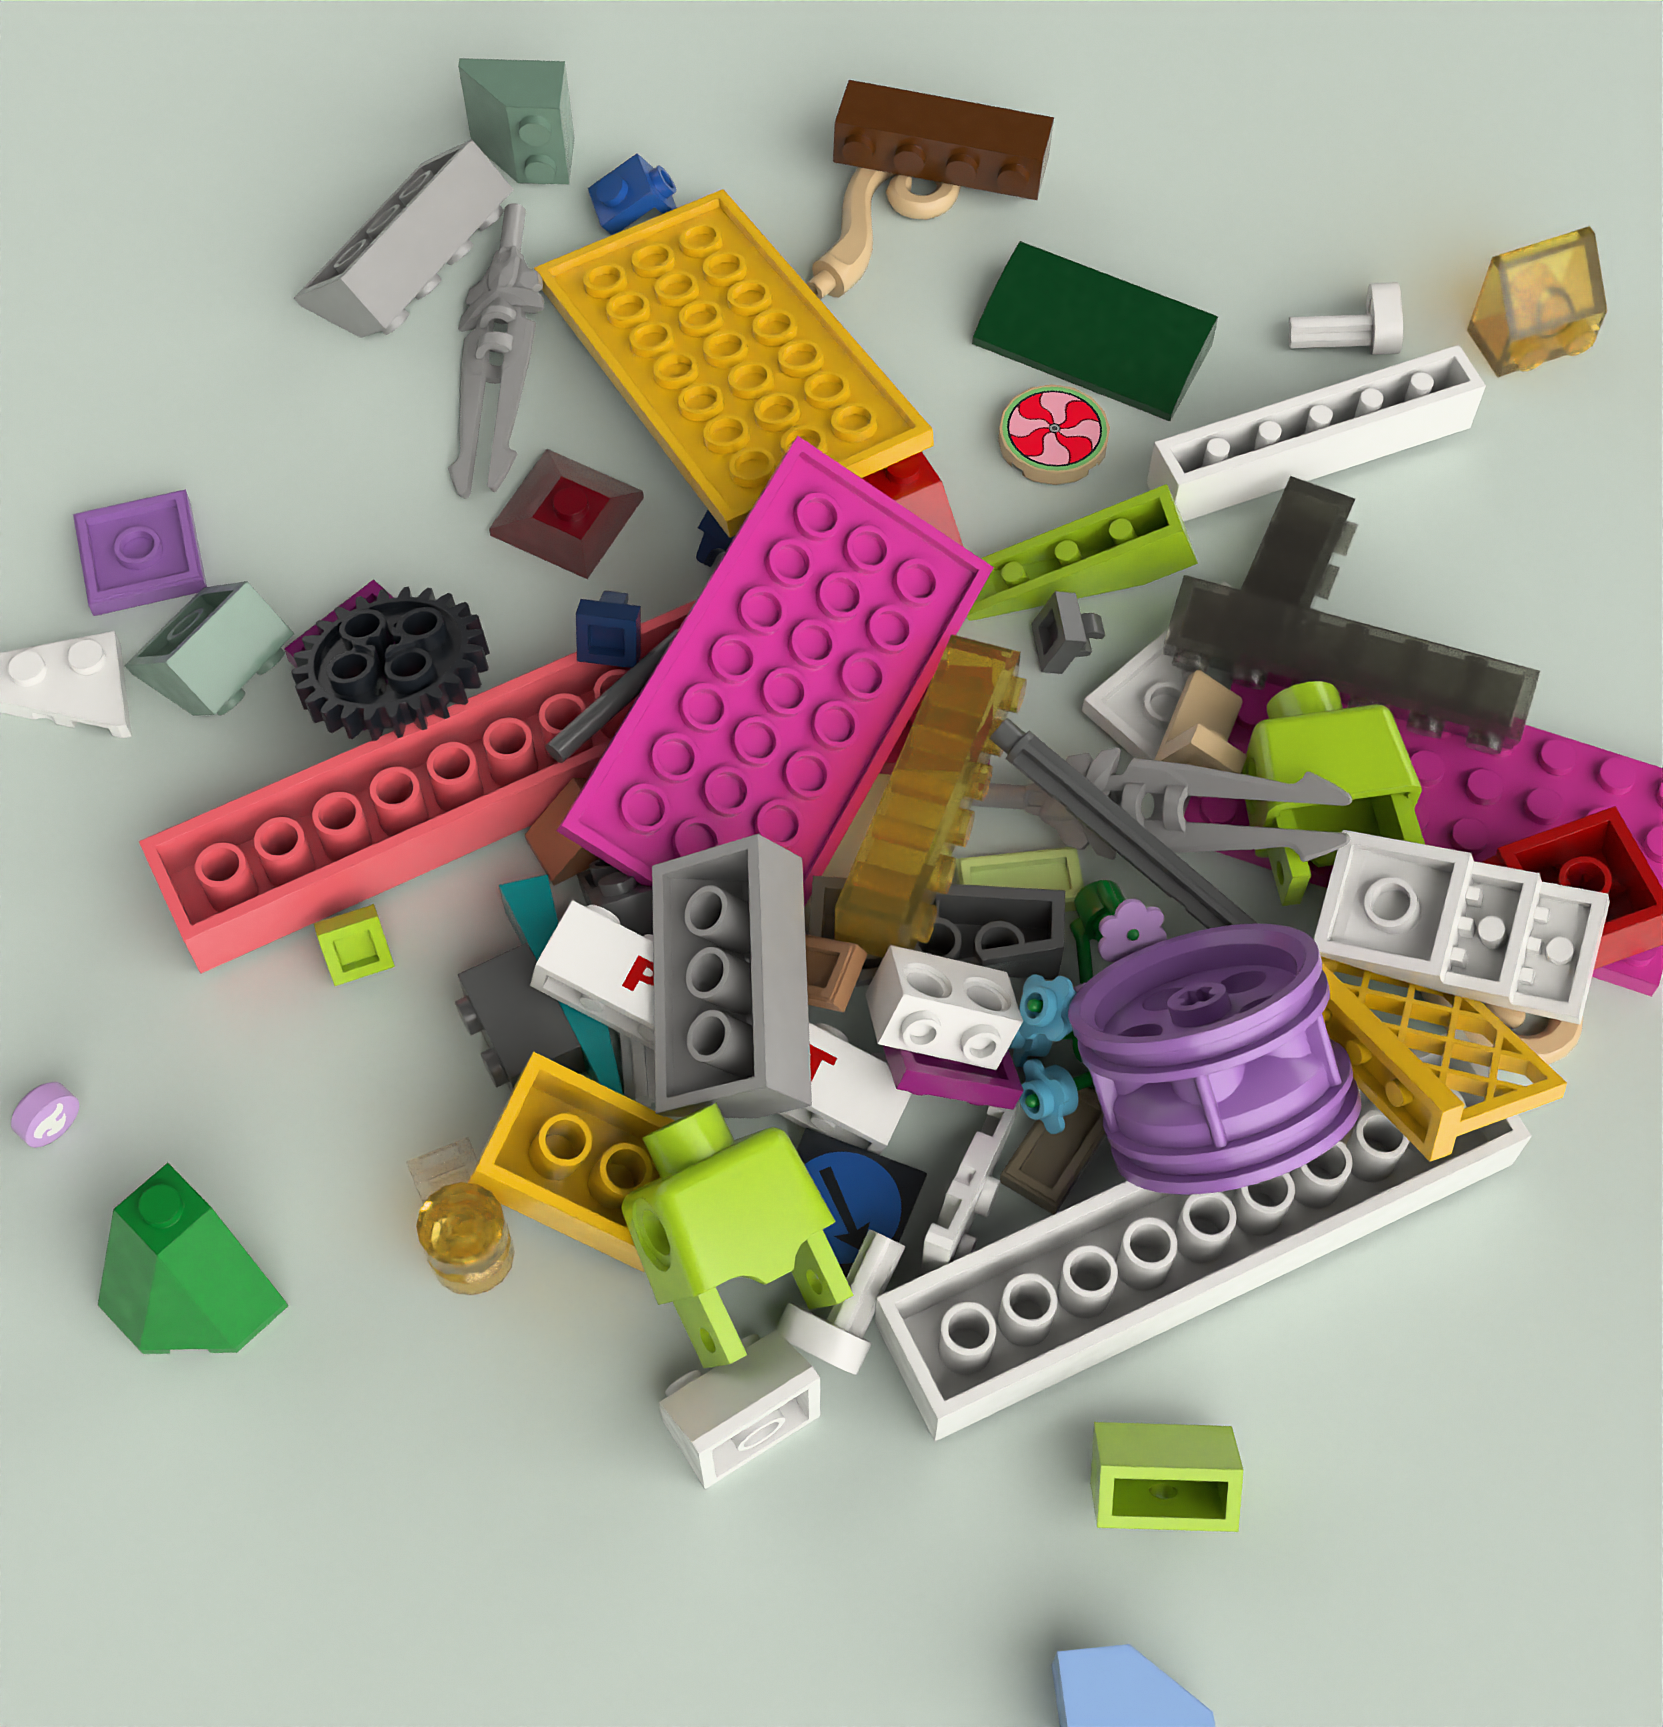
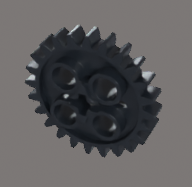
M408 586L400 591L397 598H389L385 589L379 591L376 602L369 603L366 599L359 596L356 598L357 609L351 612L341 607L334 609L338 618L334 623L318 620L316 625L320 635H309L302 638L306 650L294 653L297 668L291 670L303 709L309 711L314 723L324 721L329 733H334L344 726L349 739H354L365 728L369 730L372 741H377L385 728H393L394 734L397 738L403 737L407 724L414 722L418 728L426 730L428 729L426 717L435 714L443 719L449 718L450 715L446 705L450 702L466 705L468 699L465 689L481 687L482 684L478 673L488 671L489 666L485 656L490 654L479 616L477 614L471 615L467 602L455 605L451 593H447L436 600L432 588H426L418 597H412Z

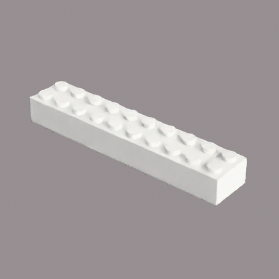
M1456 1029L1455 1039L1470 1042L1463 1030ZM1410 1049L1422 1062L1441 1066L1442 1056ZM1450 1058V1069L1488 1077L1489 1070L1486 1066ZM1358 1088L1361 1097V1111L1351 1130L1327 1152L1295 1170L1254 1185L1206 1194L1159 1193L1143 1189L1125 1181L876 1297L875 1324L934 1441H937L1512 1165L1532 1135L1517 1114L1457 1136L1452 1154L1429 1162ZM1450 1089L1465 1104L1464 1108L1484 1101L1482 1096Z

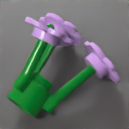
M1099 880L1083 887L1077 893L1074 900L1079 918L1069 925L1076 941L1080 984L1073 987V989L1077 993L1082 986L1093 978L1090 940L1094 939L1099 942L1098 951L1104 960L1116 962L1136 951L1167 940V934L1161 926L1164 921L1162 911L1157 907L1146 908L1137 899L1126 900L1118 884L1111 880Z

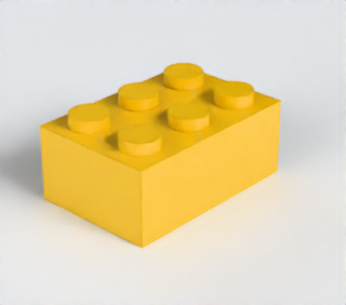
M533 1052L523 1068L465 1187L633 1268L645 1272L623 1217L621 1206L624 1198L630 1192L660 1177L642 1138L675 1120L658 1115L656 1111Z

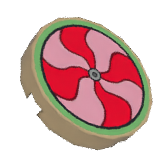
M1050 384L1032 387L1015 396L1002 412L998 442L1003 458L1011 467L1013 463L1017 468L1023 470L1022 475L1034 482L1059 485L1076 482L1089 474V470L1095 467L1097 463L1099 466L1106 455L1110 426L1105 411L1091 396L1073 387Z

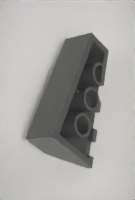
M813 876L809 935L857 944L868 953L855 987L870 985L890 945L1007 972L1008 977L1028 978L1036 974L1043 976L1044 979L1054 980L1059 976L1064 950L1065 890Z

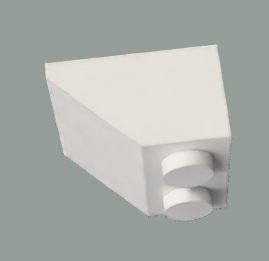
M777 1330L761 1339L757 1334L743 1338L741 1342L747 1353L746 1356L732 1364L716 1366L703 1375L700 1370L683 1375L667 1388L665 1392L667 1397L659 1402L665 1426L704 1489L820 1417V1377L814 1367Z

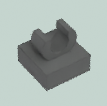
M1055 591L1031 623L1041 672L1063 674L1075 657L1090 656L1092 649L1089 638L1103 639L1105 636L1101 616L1095 613L1081 614L1076 593Z

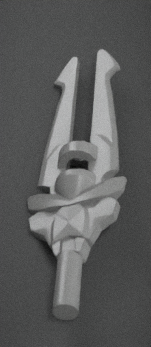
M516 203L508 204L505 207L499 250L495 252L491 265L483 279L469 290L465 301L469 308L462 315L458 327L461 332L475 329L467 335L463 344L460 391V455L448 467L454 487L458 495L463 499H467L471 494L486 382L492 384L500 383L487 486L492 492L498 490L517 456V452L509 448V440L524 386L536 327L535 321L526 318V313H536L544 309L543 297L538 294L543 289L542 277L537 271L528 268L524 261V256L521 254L526 210L523 206ZM494 322L508 324L507 333L493 332ZM490 351L504 353L501 366L489 363Z
M1120 748L1102 750L1094 760L1089 753L1068 756L1066 759L1068 764L1170 850L1176 853L1289 847L1299 855L1302 862H1306L1333 852L1347 845L1350 841V836L1347 833L1199 823L1188 822L1184 818L1183 804L1188 796L1340 806L1349 805L1352 802V797L1349 793L1312 772H1306L1297 783L1287 784L1261 777L1194 765L1133 758L1125 772L1121 775H1116L1121 754ZM972 782L969 785L967 799L971 806L1023 809L1028 813L1039 816L1043 822L1055 828L1064 845L1084 850L1090 844L1097 855L1112 860L1116 858V852L1069 813L1066 807L1058 800L1050 797L1035 783L1011 785ZM1150 793L1154 798V810L1151 817L1146 819L1142 815L1141 804L1143 797Z

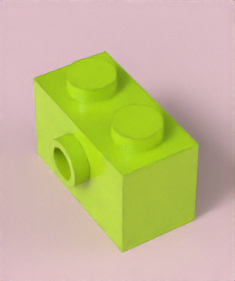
M1094 1422L1090 1485L1097 1528L1239 1532L1244 1469L1232 1426Z

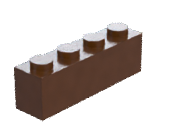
M848 80L835 119L833 162L1038 200L1049 158L1054 117Z

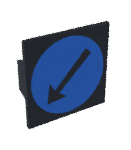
M806 1128L796 1151L835 1219V1223L824 1228L823 1231L845 1278H847L869 1229L895 1242H900L926 1180L927 1173Z

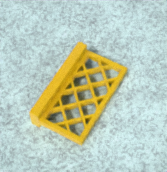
M1321 956L1322 970L1326 974L1330 988V998L1322 1013L1330 1039L1339 1043L1348 1053L1353 1069V1077L1358 1088L1429 1162L1452 1154L1455 1139L1459 1135L1563 1098L1567 1082L1482 1002L1383 976ZM1339 972L1363 978L1361 987L1343 983L1333 973ZM1369 980L1408 988L1407 995L1403 997L1369 989ZM1415 990L1442 996L1452 1005V1008L1413 999ZM1370 1009L1402 1016L1400 1026L1382 1022ZM1409 1018L1448 1027L1447 1035L1442 1036L1408 1028ZM1459 1029L1481 1034L1493 1044V1047L1455 1039V1031ZM1409 1048L1442 1056L1441 1066L1422 1062ZM1450 1058L1489 1067L1488 1077L1450 1069ZM1498 1069L1525 1075L1533 1084L1522 1086L1497 1080ZM1450 1089L1482 1096L1484 1101L1464 1108L1465 1104Z

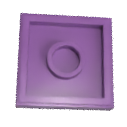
M186 489L73 514L87 600L93 616L199 593L204 587H207L191 503Z

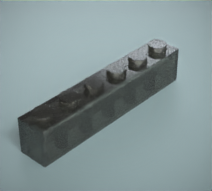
M1187 575L1183 576L1163 646V654L1173 657L1172 665L1190 672L1201 670L1206 673L1207 668L1211 667L1230 672V681L1252 689L1263 690L1266 683L1284 688L1313 681L1330 683L1338 689L1341 703L1348 705L1347 708L1373 704L1383 705L1389 708L1394 718L1407 721L1405 728L1410 732L1432 738H1441L1443 731L1466 737L1465 745L1467 747L1489 754H1501L1502 748L1512 750L1521 741L1541 672L1536 669Z

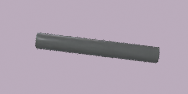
M678 629L671 632L545 745L546 750L553 759L563 763L639 695Z

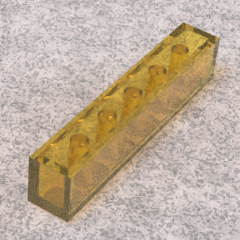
M951 634L835 905V940L857 944L866 953L884 958L890 945L914 950L917 941L928 943L937 916V906L932 905L937 893L945 895L948 893L953 880L956 858L951 857L956 845L966 847L970 838L975 817V811L970 810L973 800L983 802L987 795L993 766L988 765L991 755L1001 757L1003 754V750L989 738L1006 719L1008 712L1018 714L1023 703L1027 679L1018 677L1021 652Z

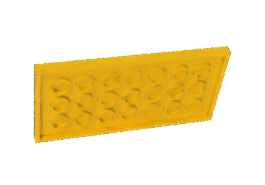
M724 189L534 267V270L542 277V291L729 538L737 534L784 454L797 436L860 478L934 446L932 427Z

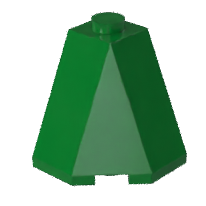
M168 1162L113 1209L98 1306L142 1354H170V1350L208 1349L210 1353H238L288 1307L287 1302L213 1208Z

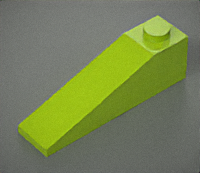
M1162 485L982 557V560L994 568L970 609L967 618L969 621L1045 606L1055 591L1076 593L1077 599L1141 586L1198 564L1183 519L1168 485Z

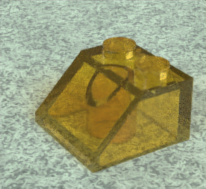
M1588 226L1492 257L1467 331L1497 377L1519 370L1522 372L1530 371L1544 362L1565 355L1576 356L1593 346L1608 310L1596 235L1592 228Z

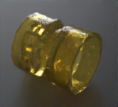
M458 1182L443 1186L428 1197L419 1211L416 1228L420 1245L433 1274L440 1284L457 1294L476 1295L488 1292L503 1282L512 1268L515 1250L502 1206L493 1193L478 1184Z

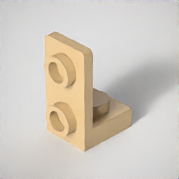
M1196 670L1190 674L1154 760L1241 774L1247 755L1227 742L1242 705L1241 697L1201 670Z

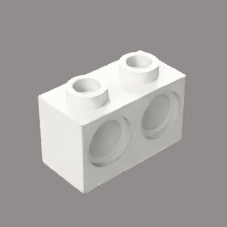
M893 945L889 946L865 993L878 1044L997 1070L1023 1023L1007 972Z

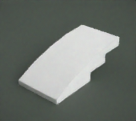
M1348 830L1342 831V833H1347L1350 836V841L1347 845L1337 850L1314 936L1320 956L1440 992L1516 1011L1581 1024L1610 903L1607 893L1542 882L1540 873L1475 862L1472 854L1468 852Z

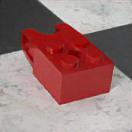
M1616 806L1498 847L1496 855L1480 862L1540 873L1542 882L1607 893L1610 903L1594 969L1663 945V888Z

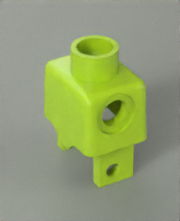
M1323 681L1296 684L1280 691L1271 698L1267 704L1269 719L1260 721L1254 727L1246 753L1247 758L1241 774L1294 784L1301 780L1306 772H1312L1349 793L1352 797V802L1349 805L1340 806L1245 799L1250 826L1341 833L1343 830L1425 845L1414 810L1422 788L1389 708L1373 704L1343 709L1338 689L1334 685ZM1289 847L1254 849L1256 856L1269 857L1282 906L1301 904L1311 877L1308 861L1302 862L1299 855ZM1337 850L1310 861L1317 867L1334 865Z
M716 1102L671 1122L642 1138L660 1177L630 1192L624 1198L621 1206L623 1217L657 1304L673 1302L703 1368L729 1365L747 1355L716 1289L718 1285L732 1278H750L765 1285L791 1271L809 1310L837 1305L854 1296L823 1231L824 1228L835 1223V1219L785 1131L770 1127L734 1140Z

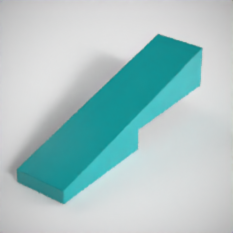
M548 874L499 885L505 913L521 944L528 943L536 961L540 958L559 924ZM558 1001L581 1045L585 1068L590 1079L623 1095L608 1026Z

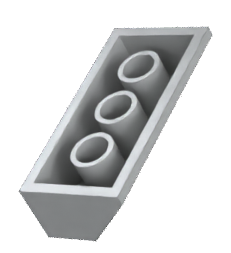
M472 139L421 163L294 299L301 307L360 338L379 331L388 335L397 329L409 316L405 307L414 298L419 300L425 297L440 283L441 278L437 274L438 271L446 263L452 265L460 260L472 248L473 243L469 238L477 229L480 231L485 230L499 219L504 212L500 204L514 189Z
M756 834L653 865L656 1114L665 1117H684L717 1102L724 1118H761L812 1106L802 857Z

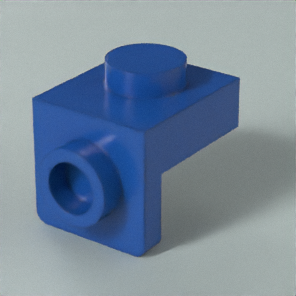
M638 153L588 188L600 225L611 235L620 232L654 207L662 214L677 208L672 197L677 190L669 174L660 165L653 168Z

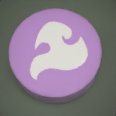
M50 1082L42 1084L30 1091L19 1102L12 1115L11 1127L30 1147L37 1148L48 1145L63 1135L72 1125L79 1111V1101L61 1083Z

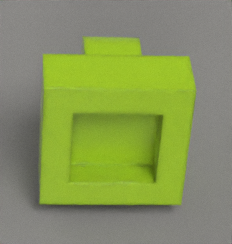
M374 904L313 923L334 986L395 967Z

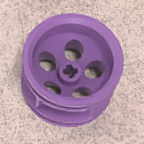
M1237 924L1195 931L1150 945L1118 960L1096 974L1076 993L1069 1006L1068 1018L1074 1036L1078 1040V1049L1082 1061L1089 1069L1104 1114L1103 1127L1111 1144V1152L1117 1170L1128 1182L1146 1190L1167 1194H1206L1238 1189L1273 1179L1309 1163L1331 1149L1351 1130L1361 1111V1097L1353 1077V1069L1348 1053L1339 1043L1330 1039L1327 1033L1322 1013L1330 998V988L1326 974L1322 970V960L1318 945L1312 937L1301 930L1275 924Z

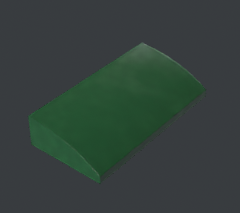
M1020 241L987 302L973 335L972 344L1159 418L1171 421L1212 347L1218 316Z

